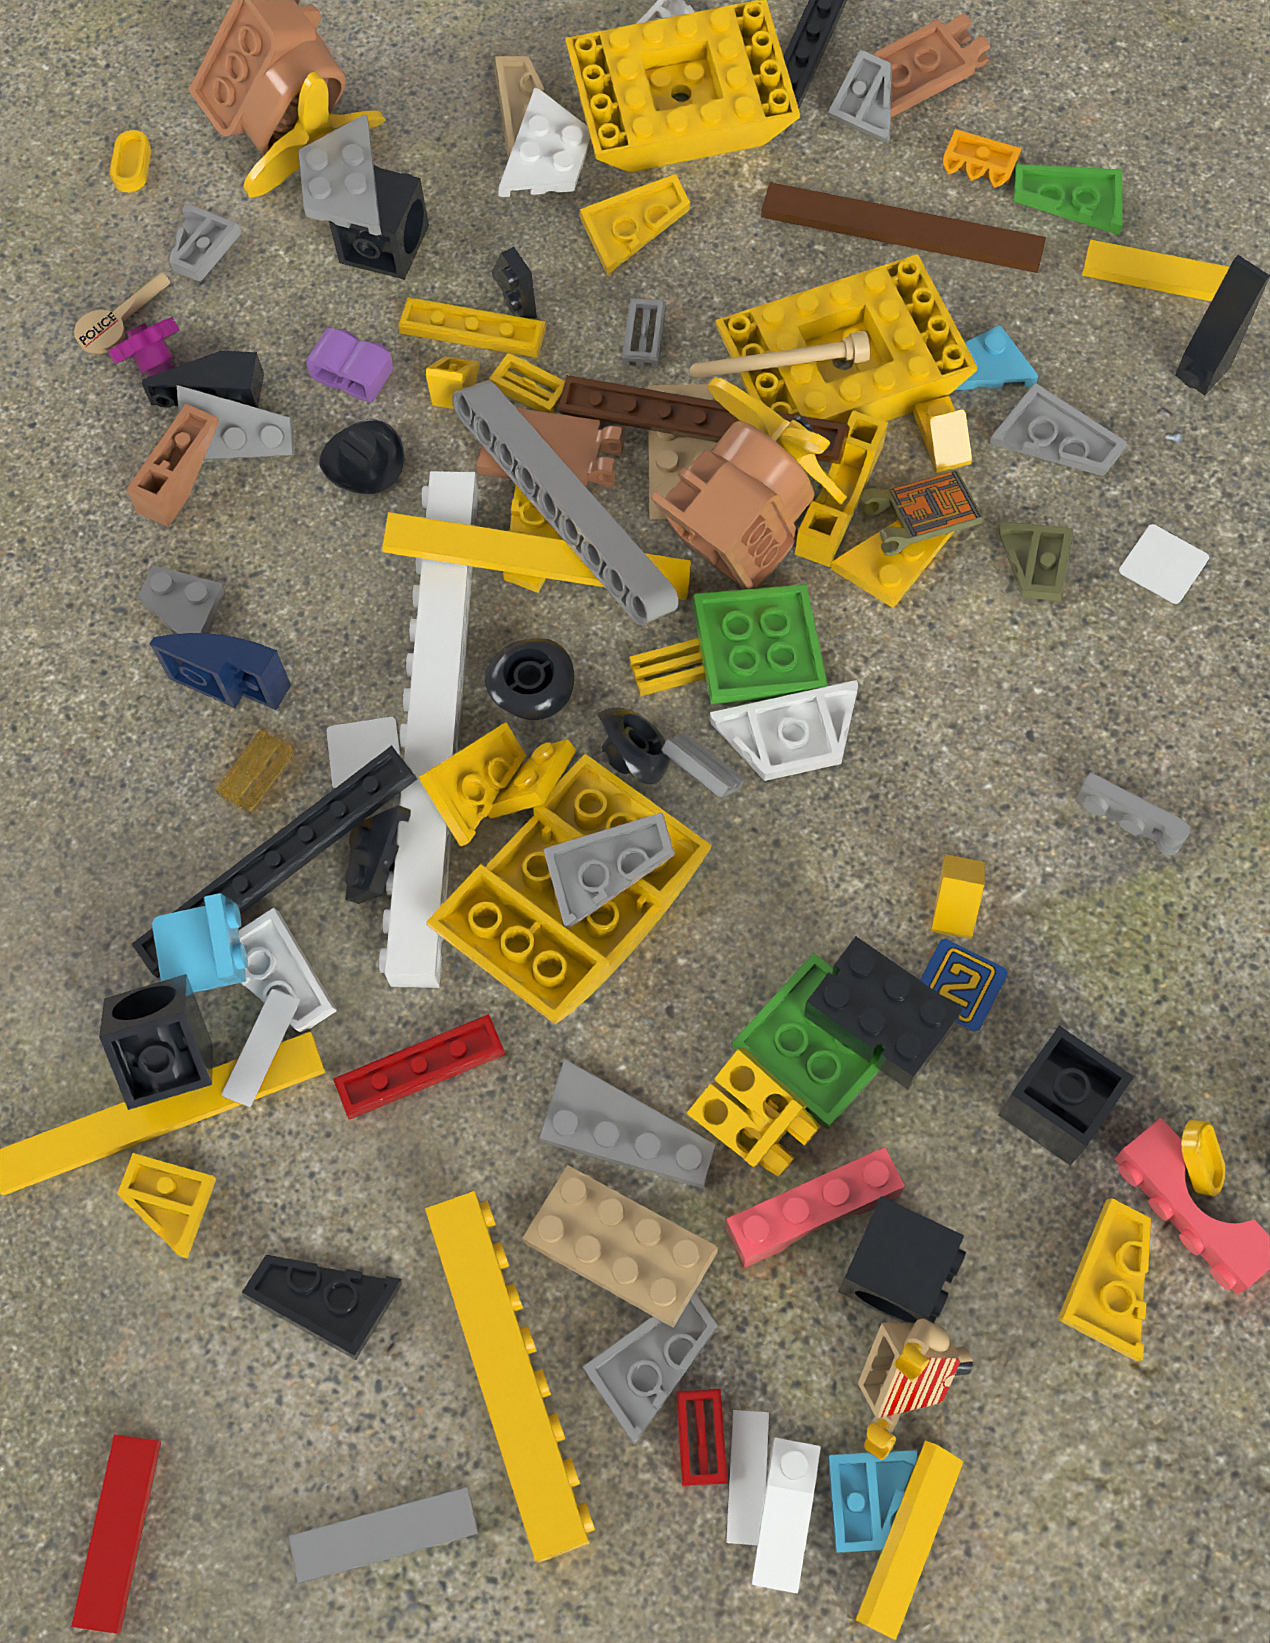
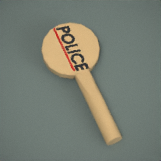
M160 272L113 312L110 310H95L83 315L74 328L75 339L81 349L93 354H103L123 342L126 333L123 322L170 284L167 276Z

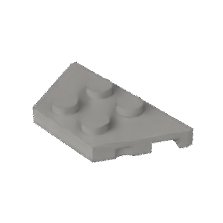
M363 115L298 150L303 205L306 217L320 221L329 220L335 223V225L349 228L352 223L368 227L369 234L381 235L370 128L367 115Z

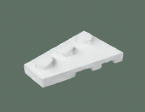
M272 908L239 930L240 943H243L248 957V967L245 968L247 981L241 984L247 987L264 1003L271 989L301 999L290 1022L293 1028L303 1034L337 1011L279 911Z

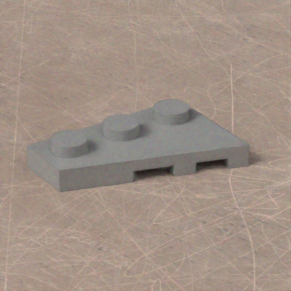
M1037 383L1033 384L990 437L991 445L1104 476L1127 446V441Z
M177 385L179 412L185 404H188L219 419L204 460L295 456L293 418Z
M662 813L544 849L564 927L567 929L571 928L675 855Z
M695 1292L674 1328L652 1316L583 1366L584 1371L633 1444L637 1442L718 1328L717 1323Z

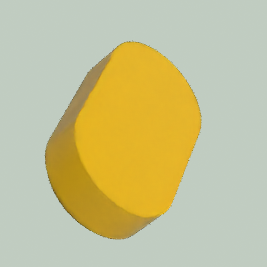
M125 131L116 138L114 143L110 177L115 188L121 192H135L141 189L147 180L151 146L147 136L141 131Z
M1192 1119L1188 1121L1183 1131V1158L1194 1191L1200 1195L1214 1197L1220 1193L1224 1185V1159L1211 1123Z

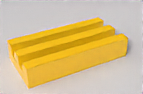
M509 352L489 378L503 394L536 411L555 413V407L559 406L565 383L564 380ZM510 368V369H512V370H514V371H516V372H518V373H520V374H522V375H524V376H526V377H523V378H522V377H520V376H518V375H516V374H514V373L508 371V369ZM534 381L554 390V394L536 385Z
M699 638L629 657L640 696L706 679L704 666L644 681V678L677 671L682 667L701 662L703 664Z

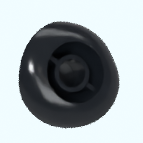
M367 419L355 423L333 436L324 447L320 455L319 464L323 474L335 486L348 492L375 494L389 488L400 476L404 465V450L399 435L390 425L380 420Z
M545 638L519 640L504 647L492 659L485 673V686L492 700L510 714L527 720H542L559 712L569 701L574 687V667L566 650L553 640Z
M612 707L599 712L597 715L608 734L607 739L602 745V752L607 754L609 764L620 773H631L634 778L644 784L651 785L659 782L665 775L670 762V758L661 750L666 741L659 730L650 721L629 709Z

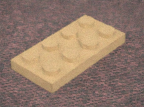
M708 384L648 385L650 390L717 401L709 392ZM648 430L650 520L666 519L652 500L653 495L657 492L665 498L668 492L680 482L681 479L678 476L683 468L688 470L693 461L704 450L711 452L718 442Z
M569 1165L566 1166L522 1237L526 1245L673 1328L718 1252L717 1246Z

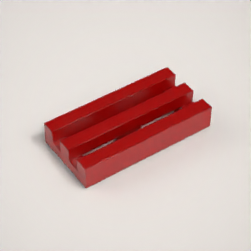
M721 1389L676 1391L682 1487L728 1484ZM712 1399L718 1474H709L704 1414V1400ZM695 1400L699 1475L691 1476L686 1401Z

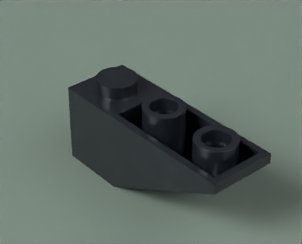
M218 351L144 378L142 386L150 404L164 408L178 406L177 385L258 408L264 372L257 352Z

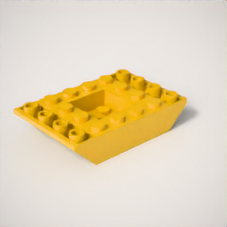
M754 0L565 38L595 158L629 173L764 146L800 118L799 108L767 0ZM677 93H685L690 98L687 101L678 102L672 97Z
M918 254L715 320V325L731 358L843 342V338L849 337L850 333L866 331L869 340L870 359L867 362L853 363L852 360H847L852 365L847 370H841L833 365L840 360L846 361L844 357L738 373L747 393L751 397L763 402L773 411L847 424L854 410L886 422L913 413L914 404L948 396L977 371V365Z

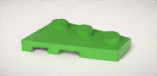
M1016 164L1014 170L1013 202L1120 235L1123 227L1122 169Z

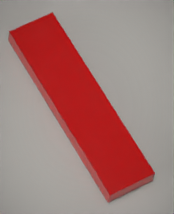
M487 1014L335 1077L333 1081L346 1115L350 1120L506 1054L491 1017Z
M115 1434L113 1436L71 1627L121 1634L161 1441Z

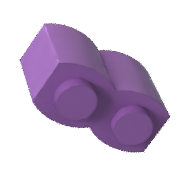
M327 328L306 359L310 377L326 386L342 389L351 396L367 402L375 400L394 370L391 354L383 345L376 342L358 341L351 332L344 329Z

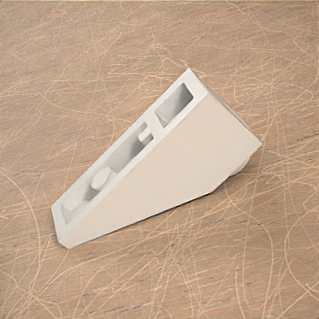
M774 1438L751 1585L798 1594L821 1446Z

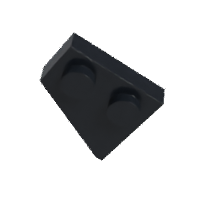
M515 247L501 252L491 273L503 291V297L508 309L512 313L517 312L520 317L535 319L537 318L532 272Z
M397 805L363 820L352 829L349 836V867L345 874V883L347 885L345 900L360 904L383 894L389 877L390 867L395 861L400 847L393 844L392 840L399 822H409L411 809Z

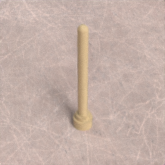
M866 331L850 333L849 337L843 338V342L695 363L690 367V375L698 379L844 357L846 361L852 360L853 363L867 362L870 359L869 340Z

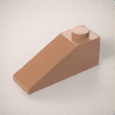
M188 404L184 405L127 487L137 514L166 527L171 525L190 495L218 426V417Z

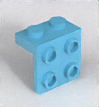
M221 893L205 896V906L154 918L152 928L161 981L187 974L193 993L247 981L245 968L248 967V957L243 943H240L238 928L241 927V916L236 903Z

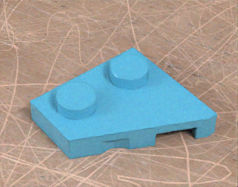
M1001 325L965 342L977 365V371L956 390L975 389L976 387H986L988 389L1002 388L1003 383L1024 382L1025 387H1032L1034 383H1037V373Z

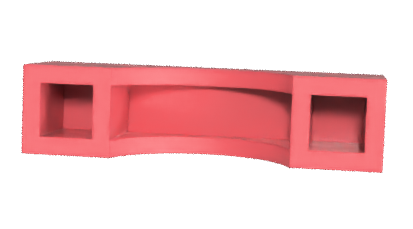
M1161 1117L1114 1158L1119 1164L1118 1170L1122 1177L1134 1187L1138 1185L1150 1198L1148 1203L1155 1214L1164 1221L1169 1219L1180 1232L1179 1238L1183 1245L1194 1255L1200 1254L1212 1267L1210 1269L1211 1275L1224 1289L1228 1291L1232 1289L1238 1295L1270 1270V1235L1255 1219L1243 1223L1221 1222L1206 1215L1193 1202L1185 1183L1186 1164L1182 1154V1140Z
M883 1147L727 1218L725 1229L743 1268H746L783 1251L795 1241L819 1228L853 1215H862L875 1209L881 1196L891 1201L899 1198L905 1185L886 1147Z

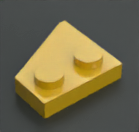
M132 1153L117 1195L177 1255L188 1259L216 1178L209 1174Z

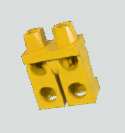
M746 1048L737 1049L714 1078L717 1082L709 1084L687 1114L734 1152L743 1157L753 1168L761 1165L773 1174L781 1176L795 1159L790 1152L778 1143L788 1131L803 1145H806L821 1126L805 1110L808 1104L759 1063L751 1052Z

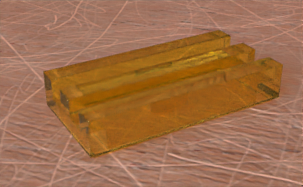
M261 728L215 791L218 796L250 814L294 755V747L288 743H282L278 737L270 736L267 731ZM276 750L279 751V754L245 800H243L241 797L250 784L260 775L263 770L262 768Z

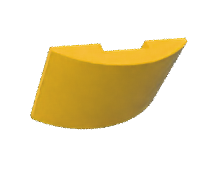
M584 754L558 781L546 802L534 807L532 818L485 867L480 864L426 921V925L556 1025L590 997L635 950L678 897L710 851L712 845L587 754ZM662 813L675 855L571 928H565L544 849Z

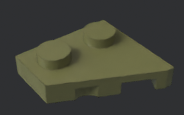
M999 521V536L1022 598L1061 602L1073 540V528Z

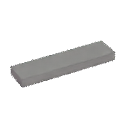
M464 1487L289 1535L297 1583L301 1584L478 1535L479 1531L469 1487Z

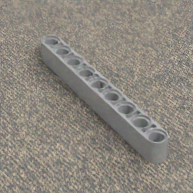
M486 380L456 391L453 394V406L459 419L637 624H647L677 609V593L668 579L492 381Z

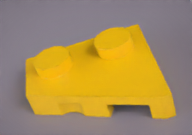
M565 739L553 744L546 742L536 748L531 757L516 771L506 788L499 792L491 804L493 808L488 814L489 818L493 819L544 804L577 751L572 743Z

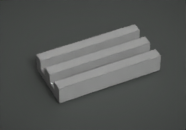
M630 298L622 365L630 366V362H637V366L644 367V363H651L652 368H658L666 301ZM637 308H644L638 352L632 351ZM657 309L652 353L646 352L651 310Z
M686 732L682 733L681 736L677 735L674 738H668L661 749L664 754L720 798L738 791L745 781L742 776Z

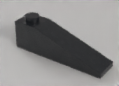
M1237 255L1230 265L1189 342L1175 374L1186 386L1196 389L1203 395H1206L1231 368L1270 278L1269 274L1240 255Z

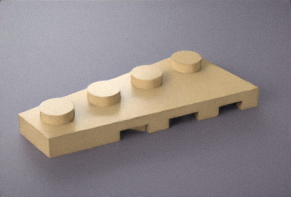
M495 56L494 70L508 160L534 88L544 92V87L529 56Z

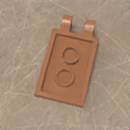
M965 13L958 15L946 25H943L937 19L873 53V55L890 62L892 65L891 118L973 75L975 68L988 64L989 58L984 52L990 49V43L983 35L973 40L964 48L960 46L970 41V35L965 29L971 27L972 21Z
M516 408L585 487H587L588 481L614 487L617 475L616 471L613 470L615 458L597 457L599 451L617 456L622 455L624 440L621 439L623 427L608 426L601 430L600 420ZM482 446L476 464L478 474L511 479Z

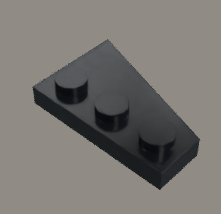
M265 1255L243 1289L242 1295L245 1299L352 1359L357 1360L402 1286V1279L386 1276V1278L363 1275L361 1271L350 1269L341 1271L319 1267L316 1263Z

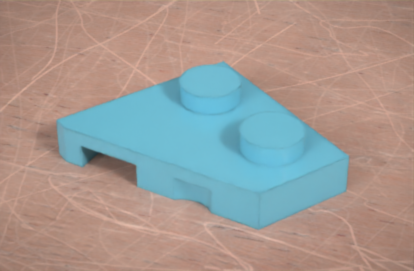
M917 1450L893 1451L884 1460L878 1459L871 1453L828 1455L836 1553L883 1550L896 1512L904 1496V1490L913 1466H915Z

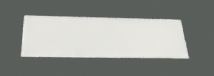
M271 989L221 1096L251 1107L301 999Z
M733 1410L726 1543L758 1544L766 1491L769 1412Z

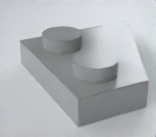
M860 49L828 111L829 117L888 144L891 125V63Z
M186 203L182 211L185 216L184 226L177 229L176 245L172 249L169 263L174 272L201 282L242 232L237 222Z
M152 565L138 598L141 604L153 615L158 616L172 633L207 634L225 594V589L222 583Z

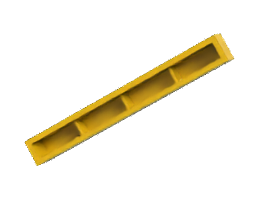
M472 1191L427 1207L425 1211L535 1562L540 1563L590 1544L587 1533L595 1530L587 1503L578 1505L572 1488L580 1484L572 1457L563 1460L558 1442L566 1438L557 1412L549 1415L544 1397L551 1395L543 1368L535 1371L529 1355L537 1352L529 1325L521 1328L515 1312L523 1309L515 1283L507 1285L502 1269L509 1267V1263L502 1242L493 1244L488 1229L496 1225L489 1202L486 1200L480 1203L476 1192Z

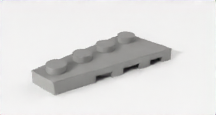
M566 1059L563 1061L539 1137L541 1143L703 1189L716 1145Z

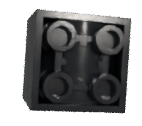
M374 165L381 235L369 234L368 227L351 223L350 227L346 228L329 221L340 264L405 280L429 227L421 179L408 173H398Z
M187 974L104 998L99 1038L128 1110L212 1085L213 1044Z
M1058 1026L1010 1094L998 1116L1071 1166L1087 1147L1134 1076L1061 1026Z
M881 1196L838 1292L900 1323H915L918 1319L923 1318L934 1323L936 1317L940 1316L949 1292L942 1290L945 1281L948 1283L952 1282L954 1276L958 1274L967 1251L959 1248L964 1235Z

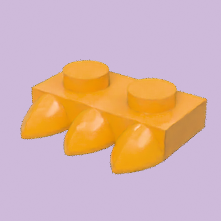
M955 129L945 151L943 165L948 175L960 169L966 171L970 181L984 176L989 178L993 188H996L1004 183H1010L1022 148Z

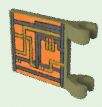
M958 470L888 490L869 488L861 493V498L865 503L862 505V510L866 516H877L891 505L902 527H886L880 531V538L884 542L881 544V549L887 556L899 553L909 544L983 523V516Z

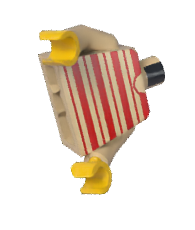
M925 1318L918 1319L915 1323H881L858 1381V1385L875 1415L873 1422L867 1428V1440L864 1443V1449L880 1460H884L895 1444L896 1437L891 1432L894 1430L902 1414L911 1410L939 1404L945 1399L954 1376L967 1375L972 1371L973 1360L970 1351L966 1347L955 1348L944 1327L934 1324Z

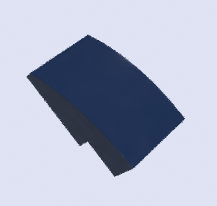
M183 633L153 637L149 643L170 680L233 708H236L242 696L277 710L291 687L277 650L256 642L218 634Z

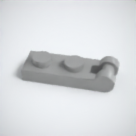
M1092 772L1089 773L1076 798V801L1082 803L1084 808L1092 814L1098 816L1105 815L1118 822L1125 831L1135 835L1141 834L1155 841L1158 850L1167 856L1177 854L1190 833V827L1183 819Z

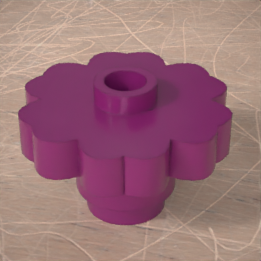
M173 317L151 327L143 323L128 331L127 335L129 338L110 349L107 353L114 365L133 358L142 374L146 373L150 377L175 367L171 360L174 356L164 340L179 332L180 329Z

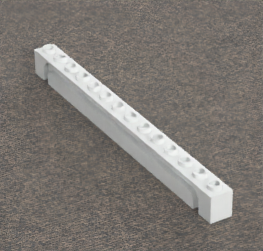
M430 471L429 486H423L422 507L427 509L426 518L475 526L479 494L475 472ZM416 558V573L421 574L420 585H414L413 607L418 608L417 619L410 620L409 630L410 641L415 642L414 653H408L406 661L407 676L411 677V688H405L403 694L404 712H408L407 724H401L400 745L405 747L404 762L415 774L417 780L401 791V796L394 797L393 807L399 805L411 809V816L409 822H399L398 832L395 833L392 840L393 844L400 847L395 858L394 871H389L386 883L387 895H392L391 909H385L383 914V932L388 934L387 948H381L379 969L380 973H385L391 987L440 988L441 946L444 938L428 927L426 921L447 900L452 832L418 777L458 752L473 566Z

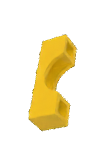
M854 410L847 422L850 430L841 465L832 463L828 473L847 498L842 504H839L822 487L817 499L811 502L797 535L795 555L827 567L831 566L860 501L861 493L865 489L880 456L888 422Z

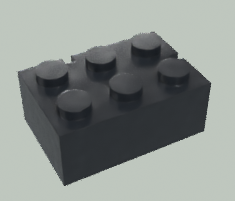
M855 936L834 964L832 974L830 972L827 973L806 1001L804 1017L869 1063L875 1056L878 1045L885 1050L880 1056L877 1068L909 1090L956 1025L962 1009Z

